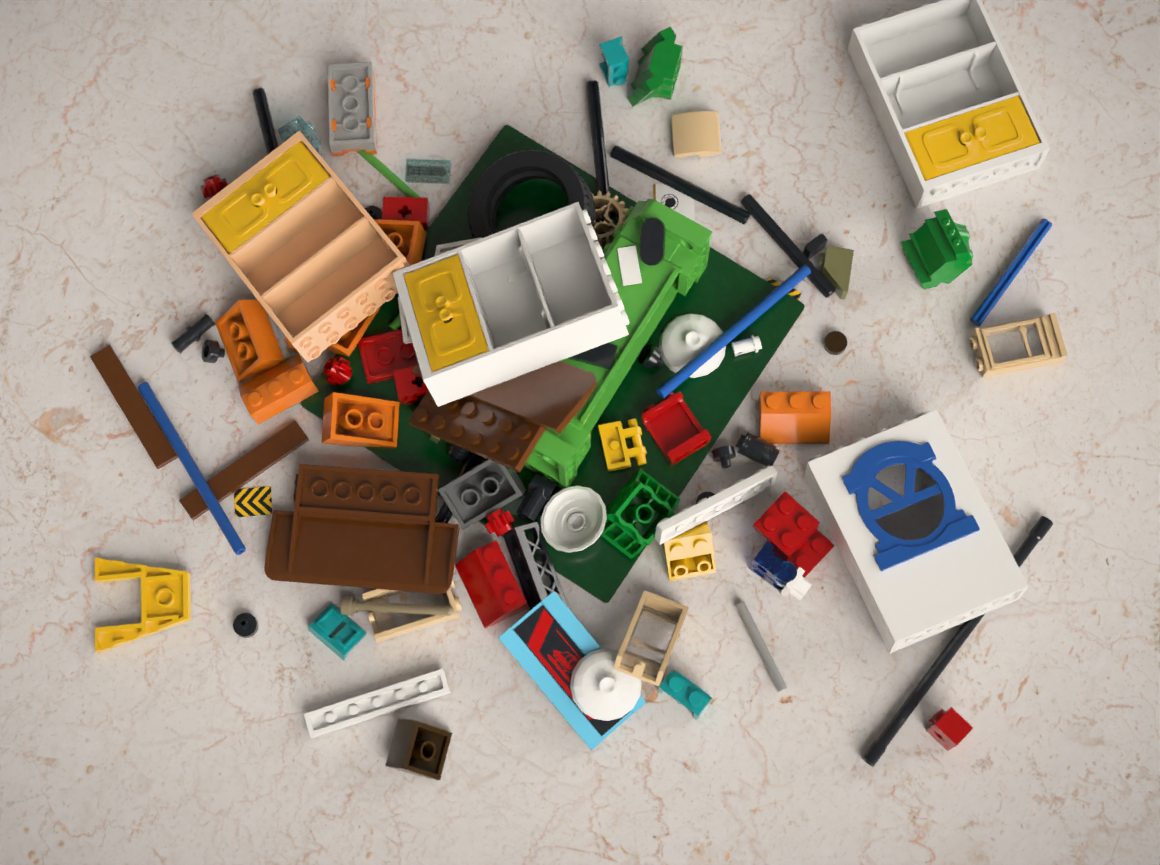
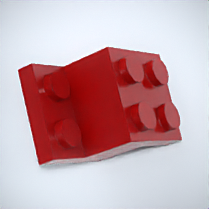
M786 491L752 526L770 542L767 549L781 562H791L796 566L797 570L799 567L805 570L802 575L804 578L835 546L817 530L820 522Z

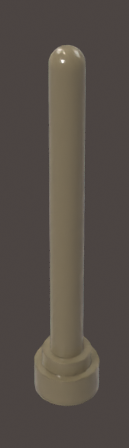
M343 596L341 600L342 615H354V613L359 611L447 616L454 613V609L451 606L361 602L359 599H355L354 596Z

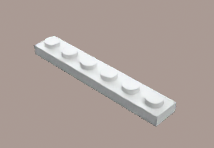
M773 466L760 469L753 476L747 479H740L735 485L719 490L714 496L708 499L703 498L696 505L680 510L675 516L662 519L656 527V541L662 544L774 486L778 472Z
M439 669L305 713L304 717L311 738L451 692L444 670Z

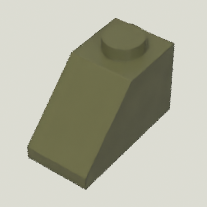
M827 246L825 253H820L818 266L822 267L821 273L835 288V293L838 297L845 300L849 288L854 250Z

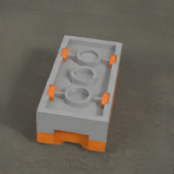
M372 62L327 64L329 145L332 155L344 156V154L350 151L365 150L366 154H377L375 74Z

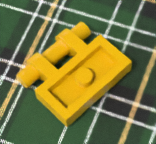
M637 419L628 420L629 428L627 429L622 428L621 421L598 425L608 472L631 467L630 458L636 457L638 465L647 463L645 457L647 451L646 447L642 445V430L638 426ZM625 438H632L634 448L627 449Z

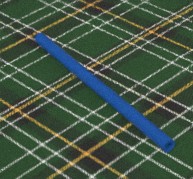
M805 264L802 265L657 388V394L664 399L811 273L810 268Z
M148 382L141 383L138 386V390L236 555L244 553L246 547Z

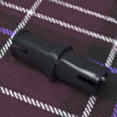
M204 314L195 324L187 326L185 328L186 331L172 341L171 345L181 354L193 342L201 340L200 337L212 326H215L214 321L209 315Z

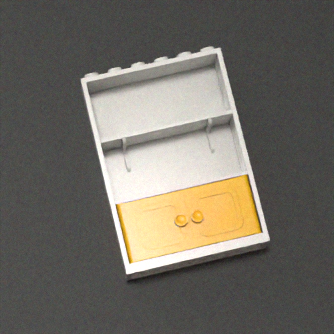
M938 0L929 5L922 4L910 11L903 10L892 17H881L870 24H860L853 29L847 51L916 209L1038 169L1041 166L1050 148L981 0Z
M579 202L392 272L423 380L438 407L629 335L625 325L630 323L615 282L610 275L611 272L605 258H602L604 254L598 241H595L597 236L592 224L587 225L591 223L586 209L581 210Z

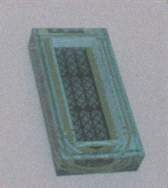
M406 160V182L450 184L451 160Z

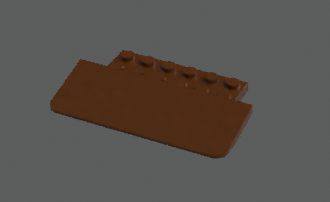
M558 361L439 407L428 389L408 423L412 427L520 473L545 430L548 429L560 434L586 403L596 386L597 379L591 372ZM418 363L413 368L412 373L423 379Z
M299 464L294 511L273 510L264 567L266 576L274 581L432 594L447 592L452 585L460 525L435 522L440 475Z

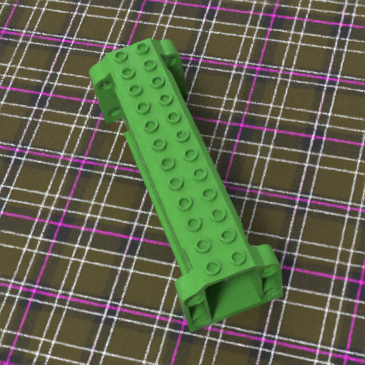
M654 199L638 201L635 207L631 206L626 213V221L623 226L619 225L613 234L614 240L611 244L607 243L603 249L604 257L602 258H605L611 272L610 275L615 282L630 323L625 325L629 335L608 342L617 345L618 348L611 370L568 358L560 360L593 373L597 379L596 386L586 403L560 434L548 429L545 430L524 464V467L534 473L538 472L558 483V487L562 489L570 487L577 476V468L591 448V431L674 300L676 293L679 292L686 296L692 284L698 282L707 267L713 231ZM649 218H658L666 227L665 256L661 263L650 266L645 264L640 258L641 226ZM636 245L642 283L623 286L617 248Z

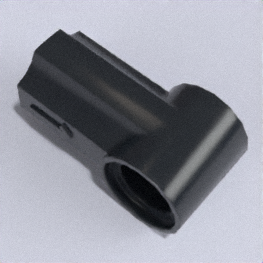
M537 472L532 478L527 489L528 492L516 513L534 523L546 501L548 502L554 495L558 483Z

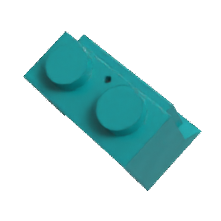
M623 36L599 44L602 51L601 55L604 59V62L599 63V66L609 87L614 85L620 86L627 81L629 57L622 45Z
M675 670L669 672L658 688L659 693L662 694L664 691L675 699L678 704L683 705L694 713L693 718L696 720L712 700L709 694Z

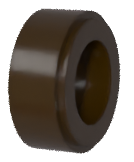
M832 331L826 335L824 348L829 354L839 355L845 351L847 338L843 333Z

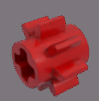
M219 175L205 178L203 180L205 185L201 186V191L204 198L210 197L211 199L228 186L226 178L220 179Z
M343 357L329 359L323 368L324 375L327 377L325 381L333 386L347 383L352 375V370L349 366L350 362Z
M499 508L486 516L488 523L484 526L489 534L495 532L497 537L512 529L510 522L514 521L509 510L504 513Z

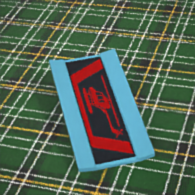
M555 591L550 593L498 637L591 751L647 703L640 695L632 710L621 718L609 721L593 719L579 709L573 700L570 689L572 672L580 659L591 651L602 648Z

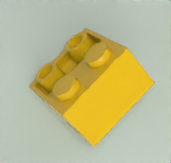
M707 521L662 543L669 581L716 572L712 535Z

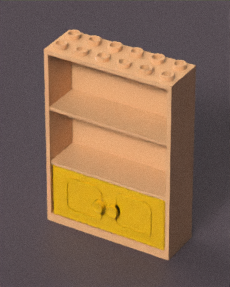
M300 131L191 213L291 344L307 362L320 356L327 347L338 342L341 336L349 330L356 328L359 322L367 316L374 314L377 308L385 302L392 300L395 294L398 293L392 272L410 266L403 254Z

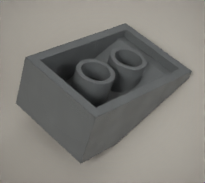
M486 458L439 488L438 491L464 530L523 495L526 488L515 470Z

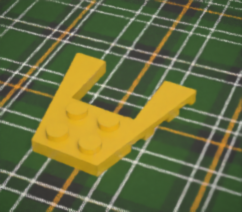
M95 558V581L97 583L141 579V623L96 627L95 652L101 653L190 621V573Z

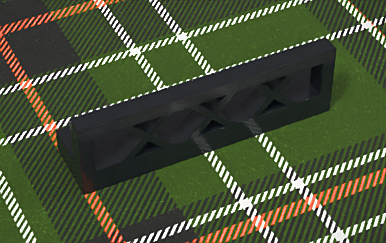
M534 522L519 526L503 534L530 610L553 591L568 607L538 523ZM532 529L535 538L533 543L527 540L524 531ZM535 552L540 554L543 559L541 565L534 560ZM543 574L549 577L551 581L550 587L543 584Z

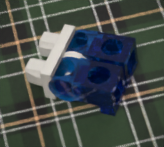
M767 541L753 559L749 569L776 589L782 590L780 594L784 597H787L790 593L800 601L812 585L811 582L802 576L805 570L801 567L797 570L793 563L784 562L772 552L775 546Z

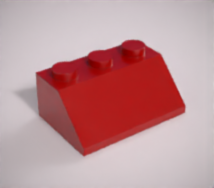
M497 540L474 550L455 565L485 629L528 609L527 602Z

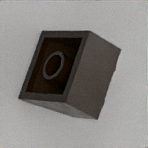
M398 718L385 766L440 781L452 733L416 720Z

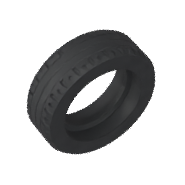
M533 149L513 152V154H508L494 162L476 182L477 184L474 186V191L470 196L468 208L470 232L473 239L484 238L497 233L496 215L501 201L515 186L531 179H548L556 183L564 191L569 205L579 202L581 210H587L591 223L587 225L592 224L594 228L596 210L592 193L574 166L561 156L549 153L548 151H534Z

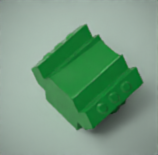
M671 26L658 32L641 48L644 56L637 61L639 64L635 80L630 84L634 91L627 97L632 107L649 98H664L668 100L672 98L681 67L683 46L674 44L676 34Z
M947 209L935 211V218L926 219L925 223L917 231L909 234L910 240L901 241L905 256L910 261V266L914 269V274L919 279L923 289L937 287L941 282L950 284L973 265V252L969 246V231L966 225L953 222Z
M640 468L631 476L630 481L621 488L618 495L606 507L607 520L601 536L632 559L655 539L657 524L662 519L671 518L675 514L673 511L678 506L680 498Z

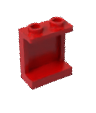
M681 391L676 394H668L662 399L663 402L656 406L654 404L648 406L641 415V423L670 466L706 446L711 440V435L707 429H702L684 402Z

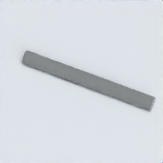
M745 602L737 604L736 608L778 692L786 689L787 686Z

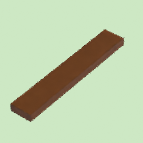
M108 345L91 355V360L156 468L160 469L177 459V454L112 347Z
M293 421L206 482L220 503L308 442L309 439L298 423ZM197 488L179 500L193 521L209 510Z

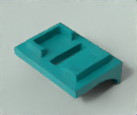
M332 603L308 628L309 632L343 661L350 651L367 635L349 617L342 615L341 611ZM342 623L346 624L332 639L329 637Z

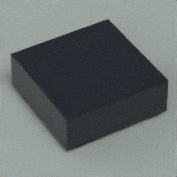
M823 233L818 235L805 245L803 253L808 259L812 258L825 248L828 239Z

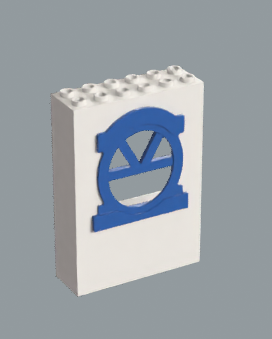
M937 410L930 413L929 411L921 412L913 420L908 421L905 419L899 421L893 428L888 430L886 428L879 429L871 437L866 439L865 437L857 438L849 446L844 447L841 445L832 449L829 454L824 456L818 454L809 459L804 479L889 654L1020 599L1029 587ZM905 464L904 497L877 480L875 476L886 467ZM916 468L925 471L934 479L936 484L914 493ZM869 488H874L893 502L875 510H870L868 503ZM942 493L944 500L942 521L933 533L924 538L904 540L894 537L882 529L875 521L883 516Z

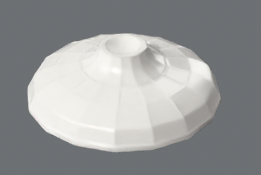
M689 313L677 316L666 324L660 334L658 348L661 350V359L671 371L676 373L718 338L723 331L713 320L704 315ZM726 346L689 377L705 376L718 368L725 356Z
M582 486L564 488L553 495L545 505L541 516V532L547 543L556 550L568 553L584 550L594 544L602 534L607 520L606 506L600 495L591 488Z
M603 648L591 651L578 661L572 672L570 689L573 700L583 713L593 719L609 721L621 718L633 709L640 697L641 679L613 669L618 650Z

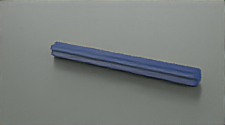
M1043 218L971 317L970 321L973 324L981 326L1051 228L1052 223Z

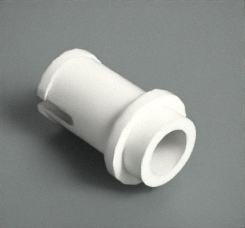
M751 335V338L731 342L735 357L752 351L757 353L758 350L762 349L759 336L754 337V335Z

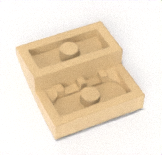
M695 111L671 115L674 156L677 159L696 154L701 158L721 153L719 113L717 111Z

